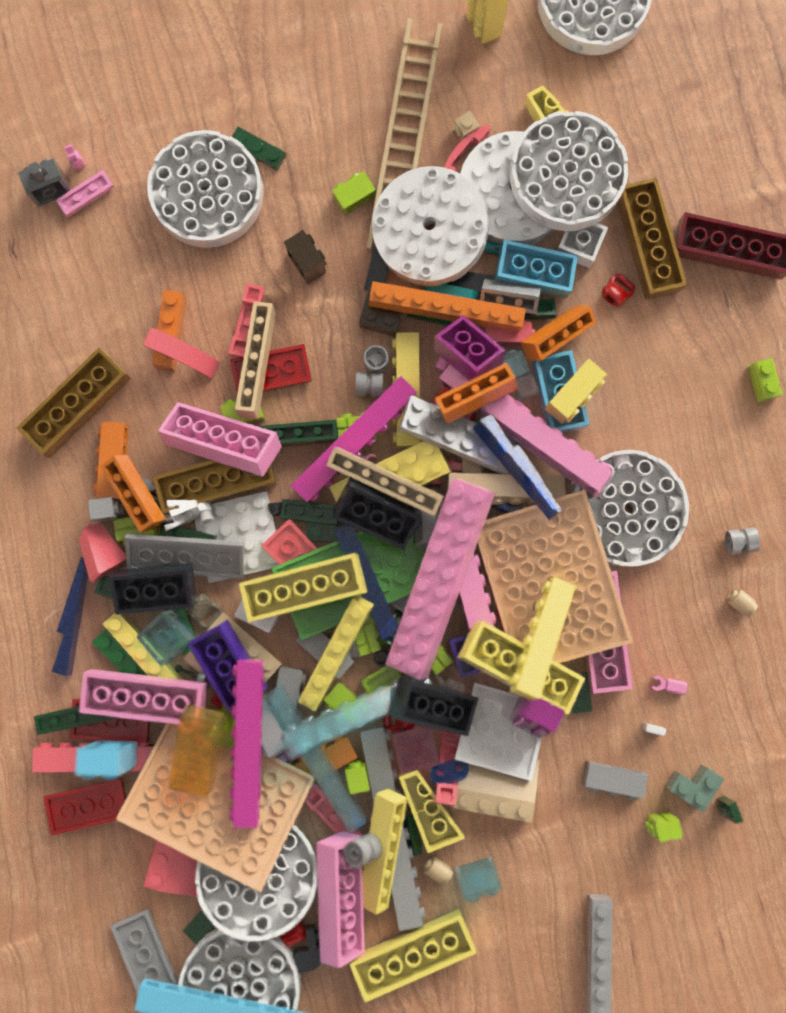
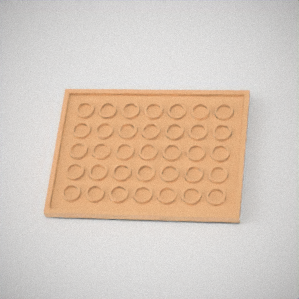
M586 490L485 520L478 539V545L505 634L523 643L525 637L529 635L531 629L529 628V623L535 617L537 611L535 606L537 601L541 599L543 583L553 577H557L576 587L552 658L553 661L561 663L633 643Z
M166 723L116 820L262 892L316 777L277 758L271 759L268 755L265 757L262 753L260 823L258 828L233 827V820H230L229 817L230 808H233L234 801L230 800L231 787H234V780H231V767H234L235 759H231V748H227L225 745H215L213 742L215 736L211 735L213 727L205 723L198 727Z

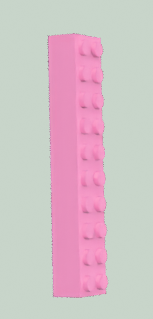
M450 364L439 377L441 387L445 386L449 390L469 382L467 378ZM508 394L476 409V414L510 438L516 440L521 446L583 490H586L596 499L611 481L613 472L608 464L595 460V456L587 450L584 452L578 448L579 445L574 440L565 439L562 436V432L554 427L553 429L548 427L546 421L541 417L537 416L535 418L530 414L531 411L523 405L518 406L514 403L515 400Z
M452 478L385 663L386 665L418 680L428 678L495 492L460 479Z

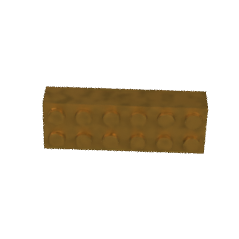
M657 177L627 184L618 200L644 298L648 300L681 292L687 286V282Z
M98 347L16 429L42 455L50 458L131 377Z
M213 460L153 476L160 507L164 515H170L169 512L171 510L179 509L178 506L168 508L167 500H196L197 503H214L277 485L272 463L263 477Z

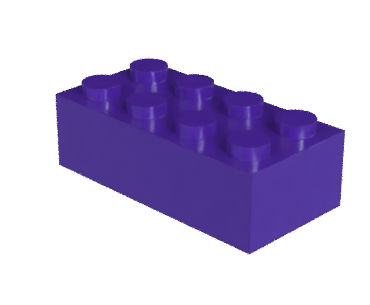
M225 620L196 637L187 645L227 712H230L233 706H236V698H233V686L237 683V677H233V667L237 665L239 660H251L229 621ZM263 680V692H264L268 687H267L266 683H265L264 680Z

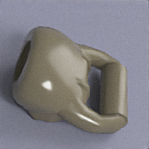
M200 594L193 608H187L186 610L187 614L194 618L200 627L208 629L223 613L220 605L210 600L205 594ZM211 609H217L216 613L204 624L203 618Z

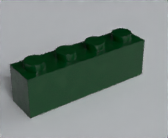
M336 419L259 426L260 428L276 432L282 447L333 443L338 439Z

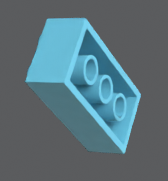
M503 240L499 249L494 280L541 287L540 293L567 298L572 292L578 255Z
M572 350L551 354L542 361L533 360L532 366L546 425L551 429L554 427L562 433L586 428L589 425L585 405L582 408L578 406L577 409L580 411L569 423L565 420L562 425L544 410L577 372Z
M99 740L78 748L76 775H82L84 779H93L95 776L103 775V779H116V776H121L126 771H131V768L137 766L138 741Z

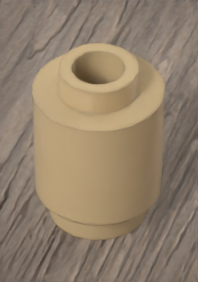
M734 589L727 597L729 599L728 604L747 617L751 616L758 607L755 603L756 601L742 589L737 591Z
M435 856L427 858L423 865L424 874L439 884L446 885L453 875L450 866Z

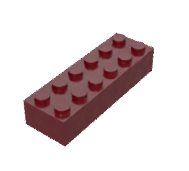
M687 212L679 219L675 237L679 257L779 280L786 277L785 234Z

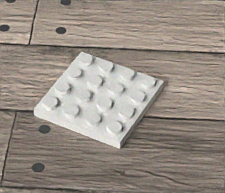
M267 491L211 504V514L214 520L210 523L202 524L200 516L194 519L197 531L217 535V540L244 542L245 575L269 570L279 565L261 546L276 532L273 515L268 510V503L270 501ZM207 576L209 584L231 579Z
M473 683L471 695L479 699L469 735H460L454 760L532 781L542 737L538 738L530 733L531 730L525 727L520 729L512 724L513 721L509 719L518 698L521 696Z

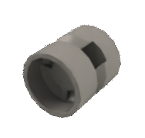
M379 345L367 348L364 352L366 370L370 374L373 372L384 373L387 370L389 359L385 348Z
M357 372L355 396L364 397L370 393L371 397L379 398L383 393V373L373 372L369 376L368 373Z
M751 527L743 528L741 531L739 529L726 531L725 545L728 554H742L743 550L746 553L758 552L760 549V538L757 529Z
M371 833L349 841L344 847L345 860L354 868H359L378 859L382 853L380 840Z

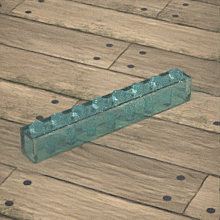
M407 675V677L410 679L418 680L410 675ZM429 677L422 680H418L432 684ZM399 678L392 681L391 685L386 688L382 685L374 689L372 694L367 695V693L359 695L356 697V701L351 703L349 700L338 705L339 708L333 711L329 708L321 712V716L317 718L313 716L308 717L302 721L303 724L296 726L292 724L284 729L285 732L281 735V740L290 759L389 716Z
M283 684L264 695L263 698L348 832L352 833L367 823V817L354 796L349 793V788Z

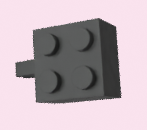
M54 158L45 159L40 164L37 162L31 163L23 171L18 172L27 195L38 207L58 199L71 190L65 173Z

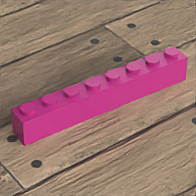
M400 376L291 487L306 502L310 500L314 502L321 495L319 491L324 486L328 488L335 481L333 477L337 473L342 474L326 466L334 447H339L360 456L362 454L360 450L365 445L367 447L372 445L376 440L374 436L378 432L382 434L388 429L389 425L387 423L392 418L396 420L402 415L403 411L401 409L407 404L408 398L411 395L415 396L417 391Z
M239 660L237 665L233 667V677H237V683L233 686V698H236V706L232 708V718H236L235 726H232V739H235V747L231 749V759H235L234 767H231V780H234V787H231L230 800L234 801L233 808H230L229 817L230 820H233V827L258 828L260 823L264 660Z

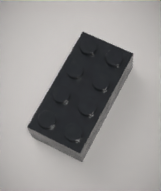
M352 477L349 478L333 508V519L402 550L405 549L422 519L420 509Z
M192 563L115 570L109 576L115 614L193 608L198 601Z
M400 676L389 715L400 721L468 736L479 698L465 692Z

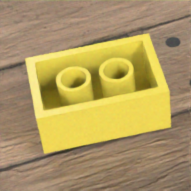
M588 359L544 410L561 425L565 420L569 423L580 411L577 407L582 408L591 399L592 395L590 393L595 394L606 382L603 378L607 374L593 361Z

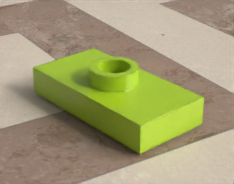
M386 665L360 681L371 698L399 681L400 676L403 677L399 670Z

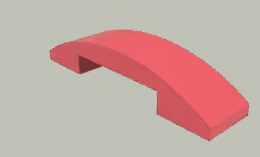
M486 125L467 135L452 151L445 168L456 172L454 166L472 145L476 147L488 138L491 127Z
M246 283L242 298L243 304L236 332L232 337L229 355L244 358L253 302H263L265 287Z
M152 327L143 343V346L164 354L210 379L213 378L219 364L218 360L201 350Z
M443 730L435 804L456 806L459 761L454 760L460 735Z
M314 782L305 799V803L310 809L314 810L335 834L346 831L363 836L341 808Z

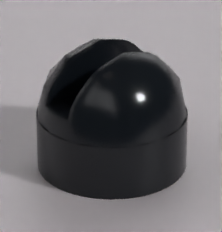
M282 502L268 503L269 513L273 516L280 515Z
M384 650L377 651L374 654L375 664L380 667L386 666L388 653ZM379 654H382L385 659L384 661H381Z

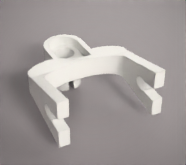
M196 500L166 501L168 508L178 506L179 509L171 510L169 512L170 515H164L165 521L172 520L174 522L164 525L165 532L192 522L199 516L202 524H207L214 520L209 502L197 503Z

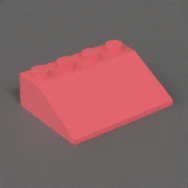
M157 840L144 887L161 892L198 897L195 883L198 860Z

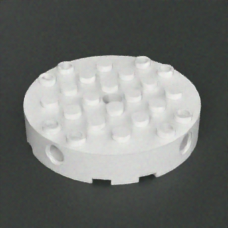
M538 0V11L546 31L561 46L580 54L603 55L624 47L637 35L644 23L652 0Z
M575 111V113L555 112L539 121H535L520 137L510 167L511 188L521 209L537 223L559 231L585 229L604 219L617 204L625 189L628 178V157L624 145L622 146L617 137V133L601 119L579 111Z
M201 130L189 132L173 139V142L166 148L163 147L154 159L155 162L151 171H149L147 181L149 202L162 226L174 238L195 247H219L240 238L256 221L263 202V183L256 161L238 140L231 136L222 135L217 131Z
M522 131L499 133L479 143L466 158L460 173L476 187L484 201L488 219L487 241L502 244L503 240L534 245L555 231L531 219L521 209L514 197L513 191H511L510 167L516 145L524 133Z
M427 166L407 171L394 179L384 189L376 203L372 218L374 242L386 266L401 279L420 286H440L450 281L453 282L465 275L477 263L484 251L488 237V219L484 201L479 191L466 177L451 169ZM428 225H435V228L432 230L426 229Z
M622 450L599 458L598 462H605L612 468L613 475L611 481L597 499L588 492L586 493L608 563L619 567H635L661 559L678 544L687 526L689 501L682 480L678 478L672 470L673 468L665 461L647 452ZM574 484L571 494L583 489ZM626 504L631 505V514L627 513L624 509Z
M293 825L262 892L198 861L195 877L198 900L204 913L212 923L227 935L247 941H261L278 937L297 925L313 903L318 887L317 859L314 850L305 835Z
M216 928L206 934L191 951L180 974L178 986L296 1010L301 992V973L298 974L294 952L282 942L279 936L261 941H247L234 938ZM236 985L243 986L245 990H239Z

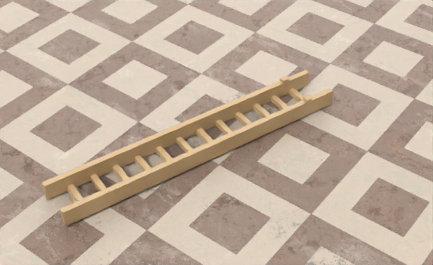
M412 18L407 20L374 209L383 192L384 184L389 185L394 180L385 178L387 167L404 170L418 168L442 33V23H438L435 42L433 43L410 39ZM409 45L433 49L432 59L407 56ZM405 63L430 66L429 76L424 77L404 73ZM402 80L426 83V93L419 94L401 91ZM399 97L424 101L422 112L398 108ZM396 114L421 118L419 129L395 126ZM393 132L418 136L416 147L391 143ZM390 149L415 153L413 165L389 161ZM372 220L367 243V252L372 253L374 242Z

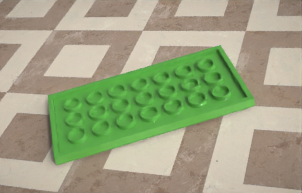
M360 531L272 568V571L276 574L356 553L359 556L368 592L358 596L374 604L371 609L373 611L411 594L427 549L415 548L414 533L405 549L402 550ZM355 596L290 612L301 640L303 641L338 626Z

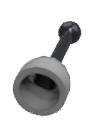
M181 665L175 666L176 672H183L197 678L198 682H207V689L212 686L204 671L198 675L182 668Z

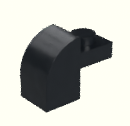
M315 923L308 924L306 927L308 945L296 947L293 954L298 974L313 971L322 963L320 962V943H318L320 942L319 929H316Z

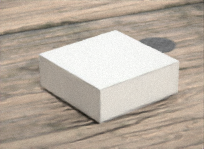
M645 722L642 724L641 729L646 732L665 736L666 729Z

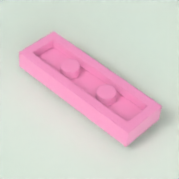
M104 170L56 199L65 215L70 217L115 187Z

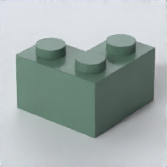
M701 765L692 780L674 770L664 787L704 813L723 783L724 778Z

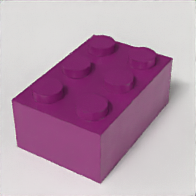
M464 315L435 336L434 351L469 381L503 364L505 349Z
M519 697L509 719L513 721L512 724L520 729L525 727L531 730L530 733L541 738L542 736L546 737L556 733L565 710L542 698L530 701L524 697Z

